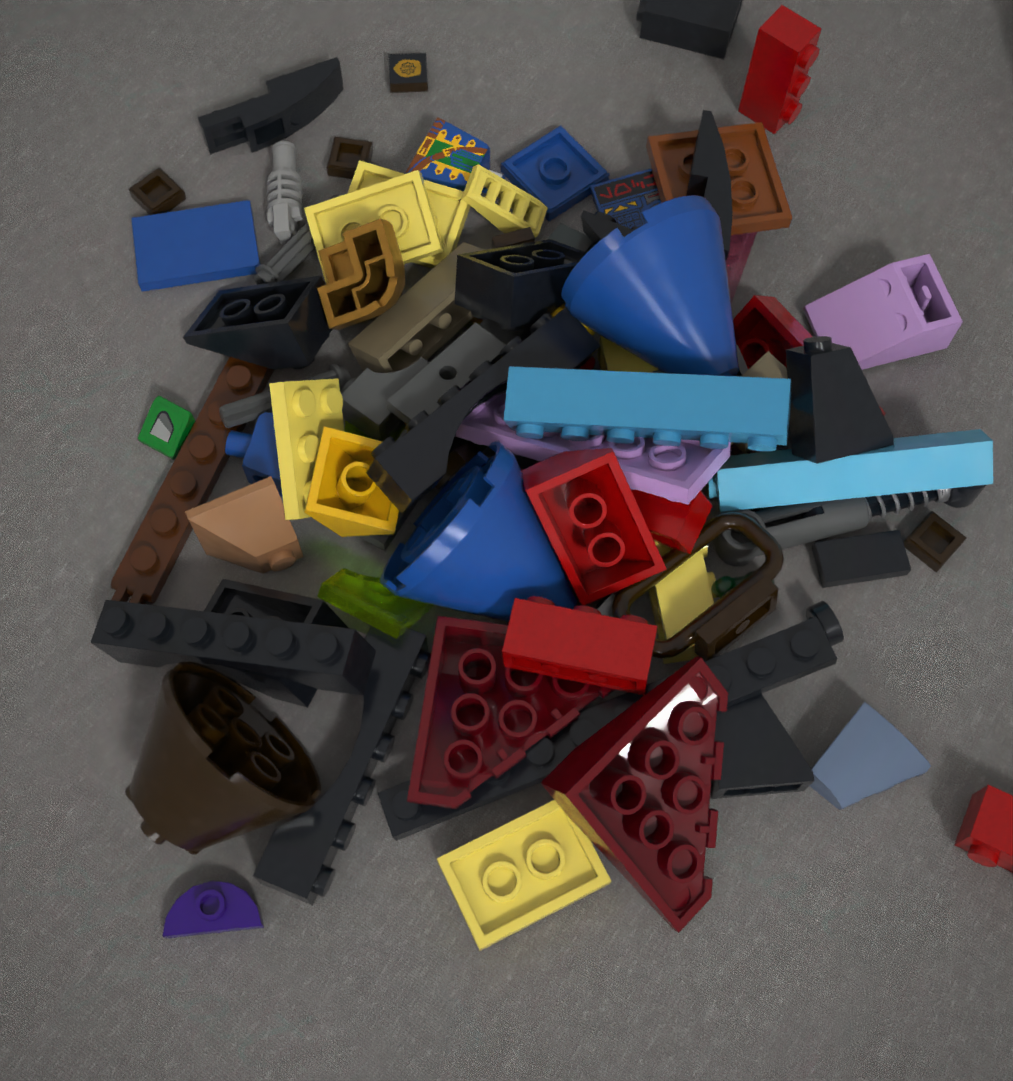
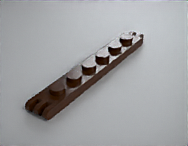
M229 357L112 578L111 588L116 591L111 600L127 602L129 597L132 596L129 601L130 603L145 604L146 601L152 604L155 603L193 530L185 511L207 502L230 457L225 453L229 432L231 430L243 432L247 424L246 422L226 428L221 420L219 408L223 405L263 393L274 371L273 369Z

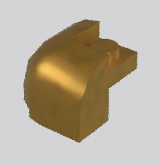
M378 219L343 232L345 241L319 250L328 284L317 289L329 329L340 330L377 317L397 303L405 287V266L393 225L389 221Z

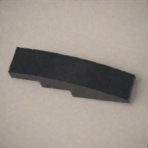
M703 110L686 196L696 195L706 198L719 215L725 260H727L730 250L733 216L731 178L724 145L711 111Z

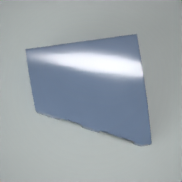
M864 702L811 767L814 782L810 787L837 809L842 810L858 803L861 799L873 794H879L915 776L923 775L931 767V764L899 730Z

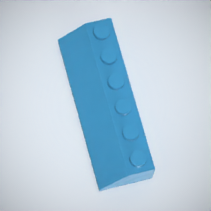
M509 366L503 421L513 431H516L517 436L532 439L543 438V433L549 432L561 433V438L571 441H587L589 435L607 436V441L620 444L634 443L635 437L653 438L654 444L662 446L681 445V440L700 441V446L711 449L728 448V443L732 442L748 443L747 448L754 451H775L777 445H787L791 406V379Z

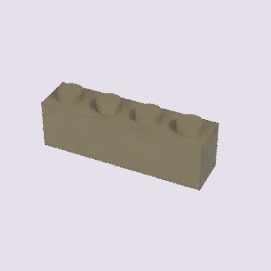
M466 242L461 243L402 295L394 306L377 317L352 339L348 345L362 371L369 368L377 373H391L409 367L421 357L427 360L464 327L474 316L471 315L470 310L455 304L457 255L482 251L484 249Z

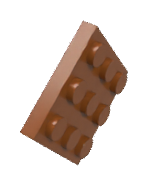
M762 122L718 127L731 178L733 212L731 235L789 228L793 217ZM698 130L648 136L646 149L661 203L686 196Z

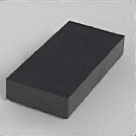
M900 530L815 542L812 546L822 588L905 576L912 570Z

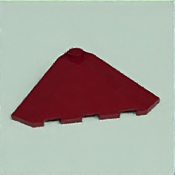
M438 616L407 802L457 809L471 798V791L491 776L497 779L525 758L526 750L546 735L550 738L580 716L578 711L599 696L604 699L616 689L504 667L502 649L508 625Z
M698 656L577 746L540 782L577 827L671 928L678 933L712 896L713 879L704 876L706 848L716 847L718 810L709 808L711 779L721 780L724 742L715 740L717 711L727 712L728 700L726 689L704 660Z

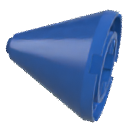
M696 195L678 197L641 212L647 222L646 224L623 237L618 228L614 229L592 247L570 272L563 285L561 296L566 303L565 306L568 308L569 313L587 328L664 373L736 376L739 372L721 221L719 215L706 198Z
M494 441L489 446L496 453L495 455L488 458L479 451L438 492L413 523L416 529L404 545L400 542L386 563L380 578V583L396 596L505 622L510 620L515 598L527 600L528 597L532 596L543 597L551 600L555 606L573 609L578 602V597L525 491L523 473L515 455L500 441Z

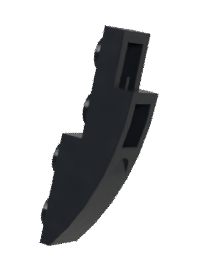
M335 57L266 81L268 94L251 98L198 117L209 153L213 154L245 142L251 153H254L291 136L321 115L344 89L339 59Z

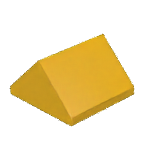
M324 426L304 513L341 537L394 534L399 510L366 473L375 459L371 455L372 451L383 441Z

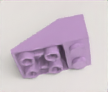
M930 254L890 263L805 305L803 309L815 337H831L832 343L851 347L862 370L946 349L963 322Z

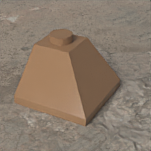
M272 476L185 511L206 555L262 574L271 570L274 572L285 570L291 567L297 559L304 557L290 520H285L284 505Z

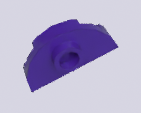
M209 881L191 887L176 899L166 916L162 937L167 939L265 927L260 908L246 891L229 882Z

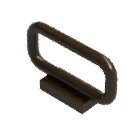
M737 512L721 513L711 518L704 524L691 554L673 548L662 556L667 570L621 589L615 595L611 607L612 617L620 618L623 615H631L630 607L634 601L721 533L727 530L740 531L764 553L765 562L674 636L665 640L655 639L652 657L659 659L671 658L695 644V653L704 662L719 656L776 610L779 588L772 581L782 569L784 556L782 547L777 540L756 520L746 514Z

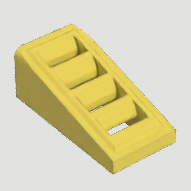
M479 164L472 168L462 195V199L504 234L531 227L536 238L539 235L548 209L546 205L534 196ZM484 186L488 189L485 197L481 196ZM497 197L500 199L498 205L495 204Z

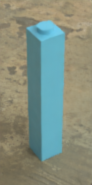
M981 429L894 438V445L818 464L792 455V449L731 455L707 483L709 498L717 499L720 512L989 485L993 484V440Z

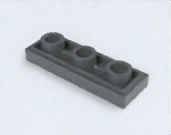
M475 322L387 400V409L406 424L423 410L430 415L440 407L437 401L450 388L458 385L462 390L472 381L468 377L483 362L489 360L493 365L500 360L502 356L499 353L506 344Z

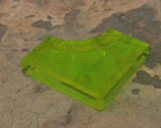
M342 568L321 583L317 595L318 598L396 639L434 606L433 604L396 596L380 583L381 577L358 574L346 568Z

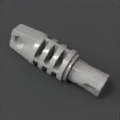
M279 141L272 146L273 171L267 178V219L269 226H274V233L279 238L281 245H285L297 233L298 221L303 220L302 178L296 171L297 148L291 142Z

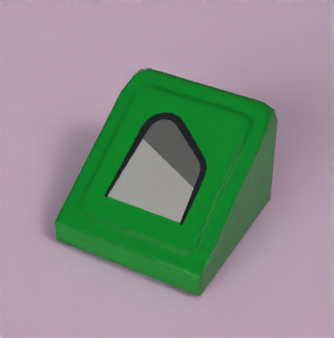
M158 395L150 407L138 440L174 460L191 431L195 419L188 410Z

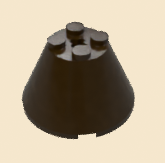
M179 662L164 675L132 781L125 789L127 797L144 819L141 823V830L151 841L163 844L167 840L194 855L198 854L202 849L306 812L316 803L314 800L321 793L320 779L312 760L298 739L279 717L276 716L270 722L251 704L256 696L228 676L199 663Z

